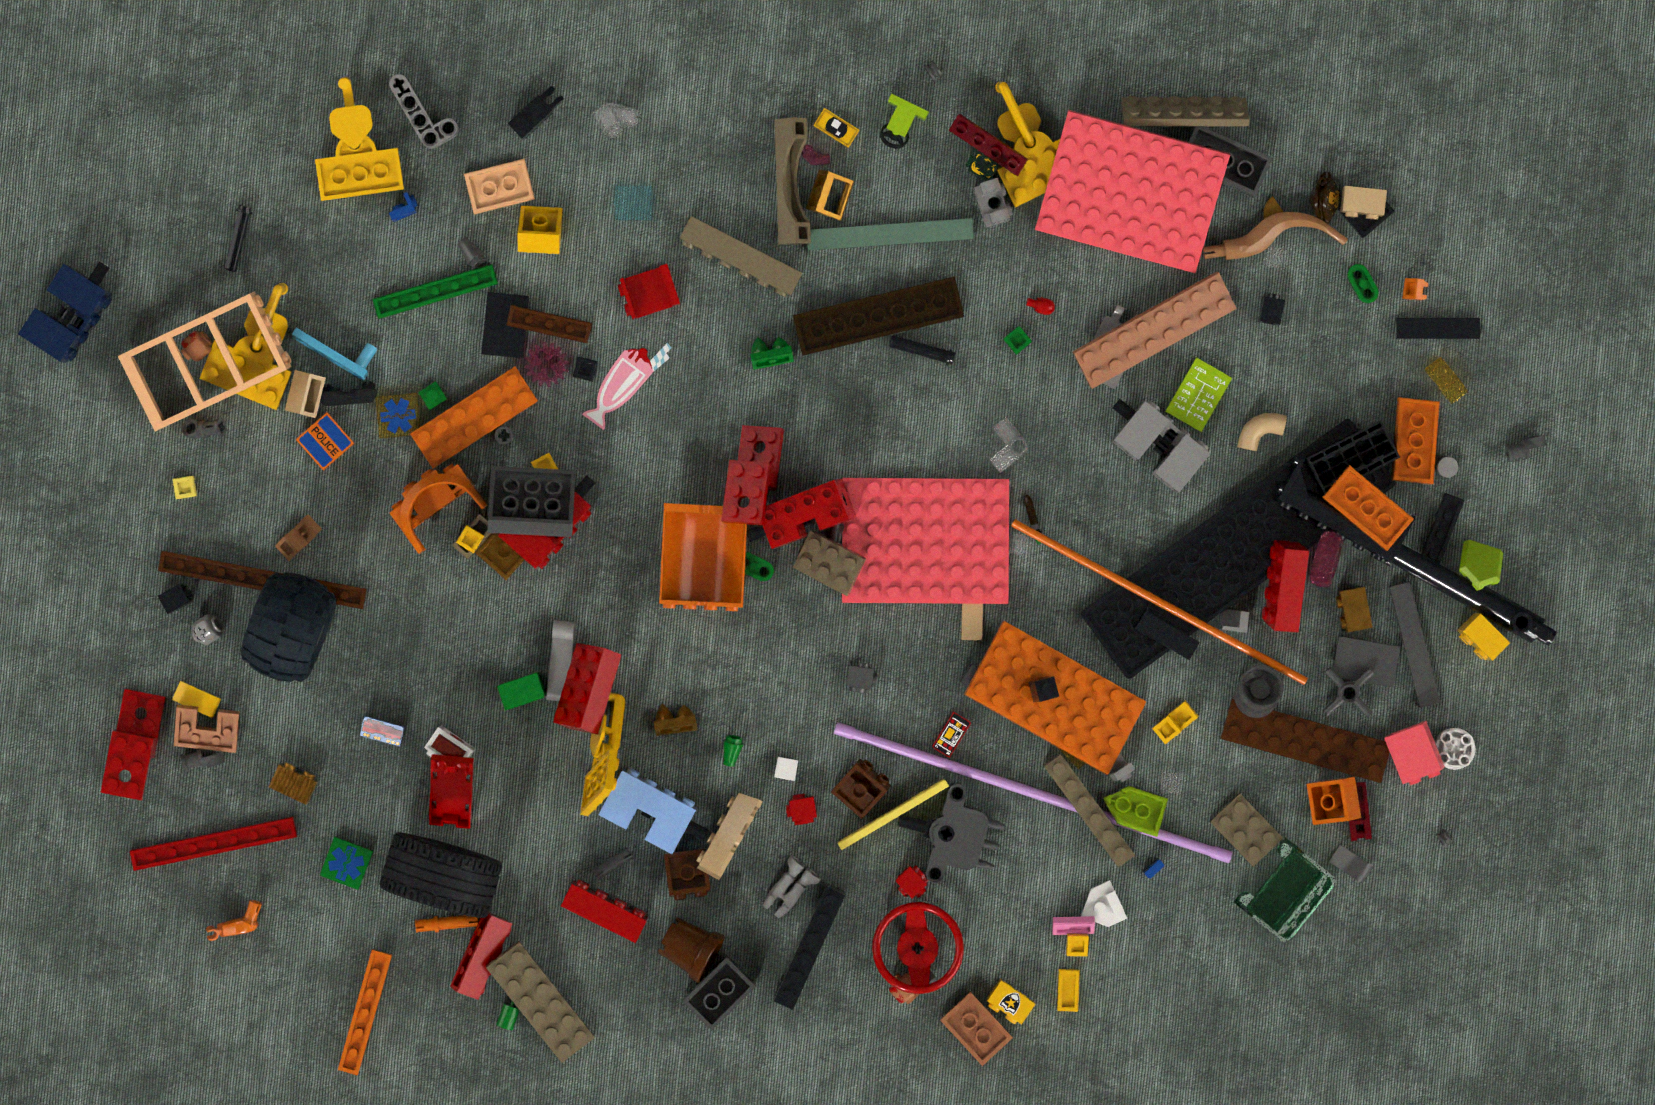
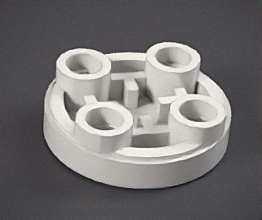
M1448 728L1439 733L1435 739V744L1446 768L1453 770L1461 769L1468 766L1473 760L1476 749L1473 737L1465 730Z

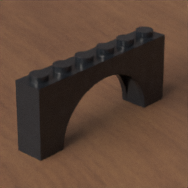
M828 883L825 884L797 951L774 995V1002L792 1010L794 1009L843 902L845 891Z

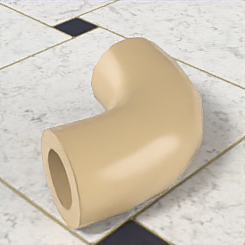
M1263 413L1253 417L1244 425L1237 447L1257 451L1259 441L1263 435L1272 433L1282 436L1287 415Z

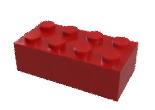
M1274 540V545L1270 548V558L1272 561L1271 566L1267 570L1269 584L1264 592L1266 607L1262 609V619L1274 631L1299 633L1309 550L1299 542Z
M576 643L553 723L568 729L598 735L621 654L603 647Z
M580 879L577 882H572L561 907L634 943L637 942L648 919L645 916V911L637 907L633 910L627 907V903L619 898H616L614 901L608 898L609 894L600 889L594 891L589 888L590 884Z

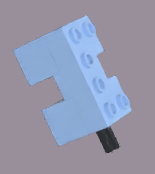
M630 767L628 770H622L617 779L615 790L610 792L598 814L624 829H627L637 809L641 810V815L648 819L651 816L656 818L645 840L670 854H673L685 831L702 841L709 831L707 828L691 820L697 809L694 806V801L686 797L682 800L675 796L676 793L667 788L663 791L656 787V782L648 778L645 780L639 777L640 773Z

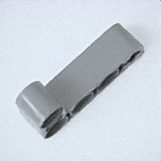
M397 74L390 79L389 85L425 147L435 149L458 135L459 126L451 118H446L433 124L405 76ZM397 80L405 82L402 86L408 93L403 94L398 87L395 88ZM414 98L416 101L415 105L412 108L405 107L406 99ZM420 115L426 118L423 126L415 124V119ZM448 123L454 124V131L450 134L444 133V126ZM428 134H435V143L427 144L425 141Z
M555 619L553 622V640L546 700H560L573 657L576 631L575 621Z

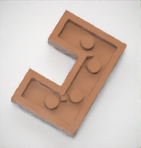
M177 705L174 746L236 753L240 711L219 709L217 728L197 726L198 707Z

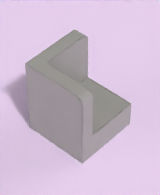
M1224 610L1222 612L1220 629L1247 633L1250 612Z

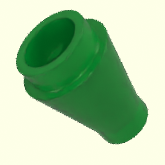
M726 735V739L723 740V765L735 767L744 745L742 737Z

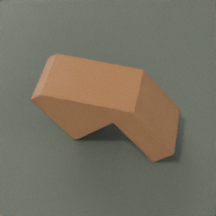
M308 514L275 547L290 561L321 532L322 528Z

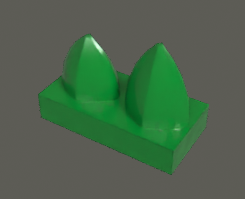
M758 337L752 345L750 356L753 370L794 362L791 346L780 337L775 340L771 350Z

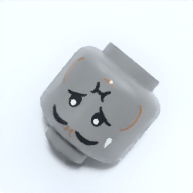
M207 614L193 623L192 636L195 641L203 645H209L222 636L224 630L223 623L219 617Z

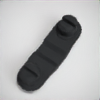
M366 381L361 384L362 389H352L348 392L341 390L333 391V386L327 384V387H325L324 384L320 402L324 406L371 403L377 396L378 391L374 389L375 384L372 381H369L368 384Z

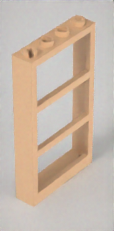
M255 291L118 356L154 431L179 421L291 367V358L286 351L284 352L281 346V337L277 332H274L271 326L273 325L272 319L268 313H265L262 307L264 305L259 295H256ZM247 302L278 367L244 382L216 325L214 317ZM204 322H207L237 384L236 387L206 401L203 400L173 339L174 336ZM163 341H166L197 404L168 419H164L134 358V355Z

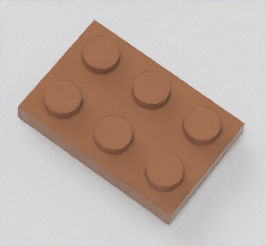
M971 991L940 1019L982 1066L1013 1038Z

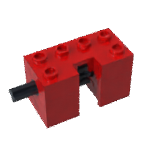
M587 475L575 487L572 536L578 530L575 526L580 521L584 523L592 514L590 511L591 505L583 497L596 483ZM498 534V537L535 570L538 568L543 569L549 563L550 559L548 557L552 552L557 554L564 546L561 542L566 538L558 536Z
M835 479L767 505L764 514V524L748 529L746 535L750 542L767 536L771 549L807 537L808 532H806L805 527L815 524L814 519H816L819 530H824L857 518L843 480Z

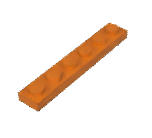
M375 949L371 951L338 1066L339 1071L357 1076L359 1074L392 954Z

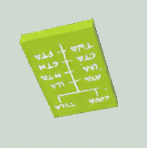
M1196 357L1165 412L1202 432L1232 378Z

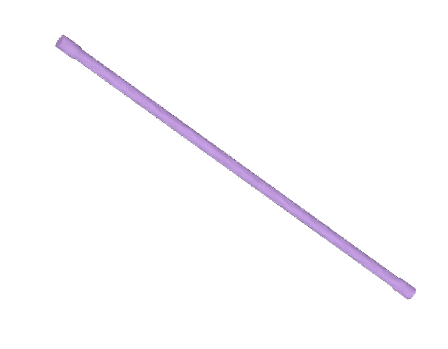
M839 722L836 724L834 730L836 735L855 739L1077 812L1067 798L857 730L849 725ZM1102 810L1113 825L1208 855L1219 861L1229 863L1231 860L1232 851L1217 846H1210L1159 829L1158 836L1155 837L1117 824L1110 812Z

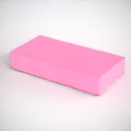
M1094 916L1053 917V935L1094 934Z

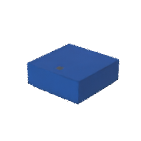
M1157 858L1143 873L1151 879L1164 867V864Z

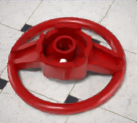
M911 902L894 908L883 917L874 933L872 953L879 973L890 985L903 992L925 994L942 988L953 979L962 963L964 942L957 923L946 911L933 904ZM924 911L931 912L946 922L953 933L956 945L955 957L950 969L943 977L929 984L930 965L938 955V943L933 933L927 929ZM907 912L905 932L897 942L896 952L898 959L908 968L912 985L896 979L887 970L881 956V939L886 927L893 919ZM915 943H919V946L923 947V951H920V954L912 951V946H915Z

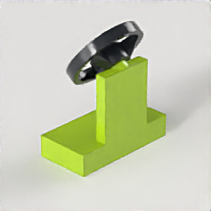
M891 93L888 103L895 106L896 109L889 123L882 127L880 138L888 147L899 149L904 147L909 140L908 130L915 116L925 121L929 112ZM901 136L906 137L905 142H903ZM885 137L898 141L899 144H892Z

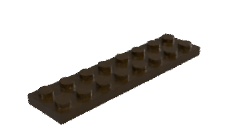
M955 276L793 315L802 356L964 317Z

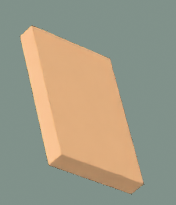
M525 159L464 174L474 215L535 200Z

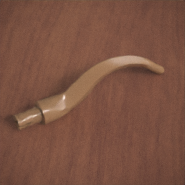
M1280 212L1262 220L1243 237L1223 240V244L1203 246V252H1210L1203 253L1205 260L1217 257H1224L1225 260L1250 257L1266 250L1280 233L1291 227H1312L1322 230L1342 245L1347 242L1348 238L1314 216L1299 212Z

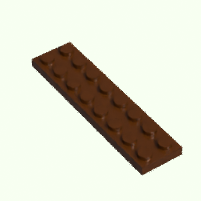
M1234 699L1230 701L1220 739L1378 783L1382 782L1390 753L1386 741L1273 710L1270 714L1261 718L1249 717L1238 709Z

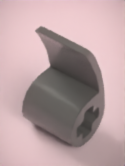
M1342 845L1337 848L1329 861L1361 884L1364 883L1373 869L1371 864Z

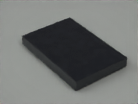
M487 292L481 354L523 358L526 330L506 326L510 305L528 309L529 296Z

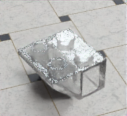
M611 102L592 112L606 138L610 136L611 139L622 134L621 130L628 126L631 129L640 123L639 119L642 118L639 110Z

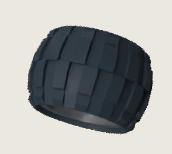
M276 572L269 576L255 604L241 647L243 661L249 663V666L260 674L278 681L293 682L296 680L302 682L307 679L316 663L331 624L336 606L334 593L329 592L327 587L318 581L301 574L287 572L280 574Z

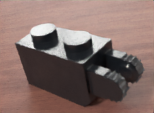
M553 86L549 87L541 96H536L508 122L509 126L523 141L553 114V110L564 100L562 96H559L549 106L544 100L554 93L555 88Z

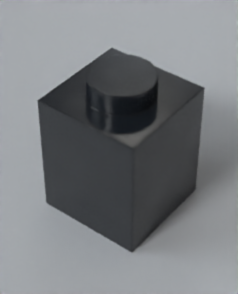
M1268 293V297H1262L1258 322L1279 326L1285 300L1280 299V295Z
M178 584L158 595V598L167 614H171L191 603L190 597L193 595L187 585Z
M1054 676L1028 682L1033 702H1042L1059 697Z

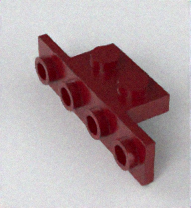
M962 114L957 115L949 129L950 132L1017 177L1028 161L1026 157Z

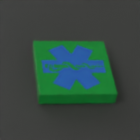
M334 836L319 876L359 890L374 851Z

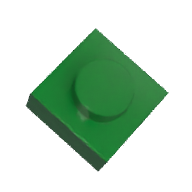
M1020 326L1003 339L1015 355L1032 342Z
M436 381L418 392L429 410L447 400V397Z

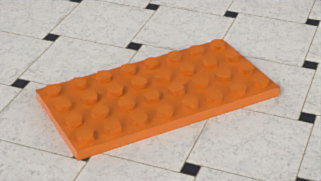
M1006 621L1001 623L964 693L967 697L1105 775L1110 773L1146 704V701ZM1054 676L1059 697L1042 702H1033L1028 682Z

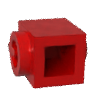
M805 793L792 795L793 799L789 800V805H785L787 817H792L794 825L813 823L814 818L817 817L814 796L805 797Z
M909 865L895 878V881L900 885L898 890L905 898L909 895L912 899L915 896L919 898L926 892L925 886H927L929 881L916 865L913 868Z

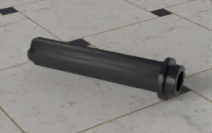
M239 205V209H236L238 214L225 264V269L232 272L237 271L250 214L252 215V208Z
M892 336L889 344L891 348L944 362L947 366L948 364H953L956 354L951 349L947 351L897 336Z

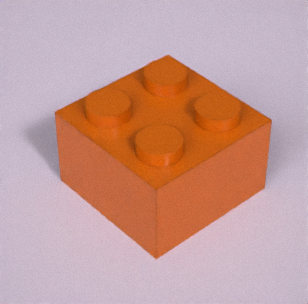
M1355 777L1323 780L1307 784L1313 825L1361 818Z

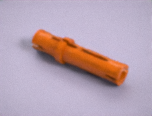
M466 915L440 918L434 916L430 919H415L416 933L435 931L436 933L439 930L477 927L478 924L477 917Z

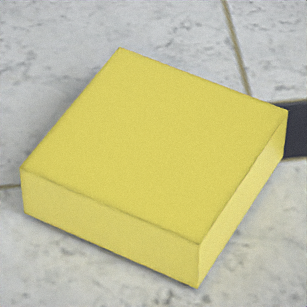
M194 476L173 479L176 499L197 496Z

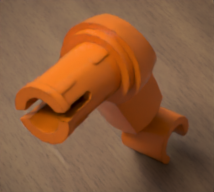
M250 899L245 916L219 923L217 928L208 926L206 928L207 932L214 931L213 935L207 936L208 940L214 941L219 935L227 937L254 931L259 925L257 918L262 903Z

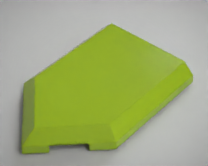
M1466 540L1462 546L1459 571L1464 577L1467 576L1471 580L1472 586L1476 591L1490 584H1498L1500 582L1503 552L1495 547Z
M1127 786L1103 798L1117 824L1155 837L1158 836L1168 801L1167 798L1131 786Z

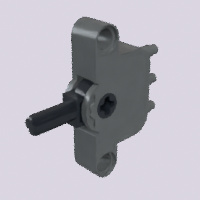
M954 783L949 786L941 816L935 820L928 818V821H924L903 814L898 819L897 825L899 827L924 833V837L930 838L933 845L925 874L932 883H938L943 880L947 865L963 870H970L974 867L985 870L994 869V864L980 860V855L983 847L999 850V844L986 840L985 837L988 827L1004 830L1005 824L988 819L980 810L964 806L967 791L960 783ZM960 787L963 790L960 798L952 797L951 791L953 788ZM947 827L952 834L943 838V834L940 832ZM934 867L941 870V875L936 879L929 876L930 870Z

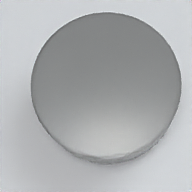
M1444 457L1437 463V472L1445 478L1453 477L1458 472V463L1454 458Z

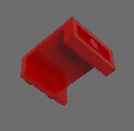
M668 264L625 279L621 278V284L617 285L621 297L625 296L627 304H624L627 317L632 316L633 320L680 305Z

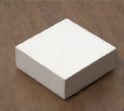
M778 757L774 777L795 781L798 760Z

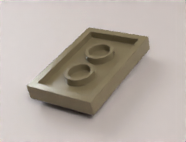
M810 530L793 568L848 596L866 558L816 531Z
M1240 793L1209 821L1253 867L1283 839Z

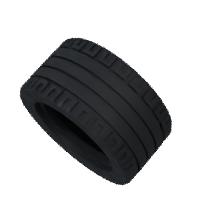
M396 832L393 835L391 842L393 845H390L389 855H387L386 865H384L383 875L379 883L381 889L405 899L445 911L477 918L488 916L502 870V863L500 861L462 847L402 832Z

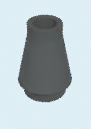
M467 237L458 242L457 245L468 266L475 269L486 261L485 253Z

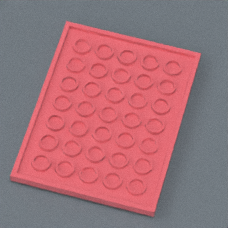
M1068 110L1035 230L1196 273L1230 153Z
M843 478L857 518L843 523L842 546L865 557L866 560L848 596L842 594V603L1008 604L1009 479Z

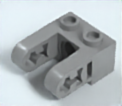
M998 178L985 181L973 188L985 228L1010 221V216L1013 213L1010 204H1005L1003 196L1006 195L1003 183H999ZM989 199H998L999 207L997 209L990 208L988 205Z

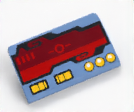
M365 715L360 736L400 747L406 726Z

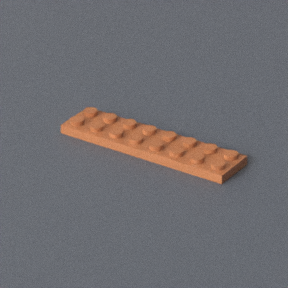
M1215 272L1074 350L1073 354L1090 388L1093 389L1237 308L1220 273Z

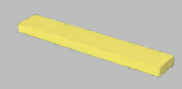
M946 780L938 781L839 840L838 845L840 849H845L949 787Z

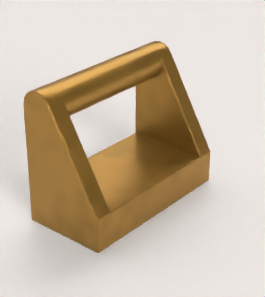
M818 170L806 209L841 221L854 181L830 171ZM834 179L845 183L835 214L824 210Z

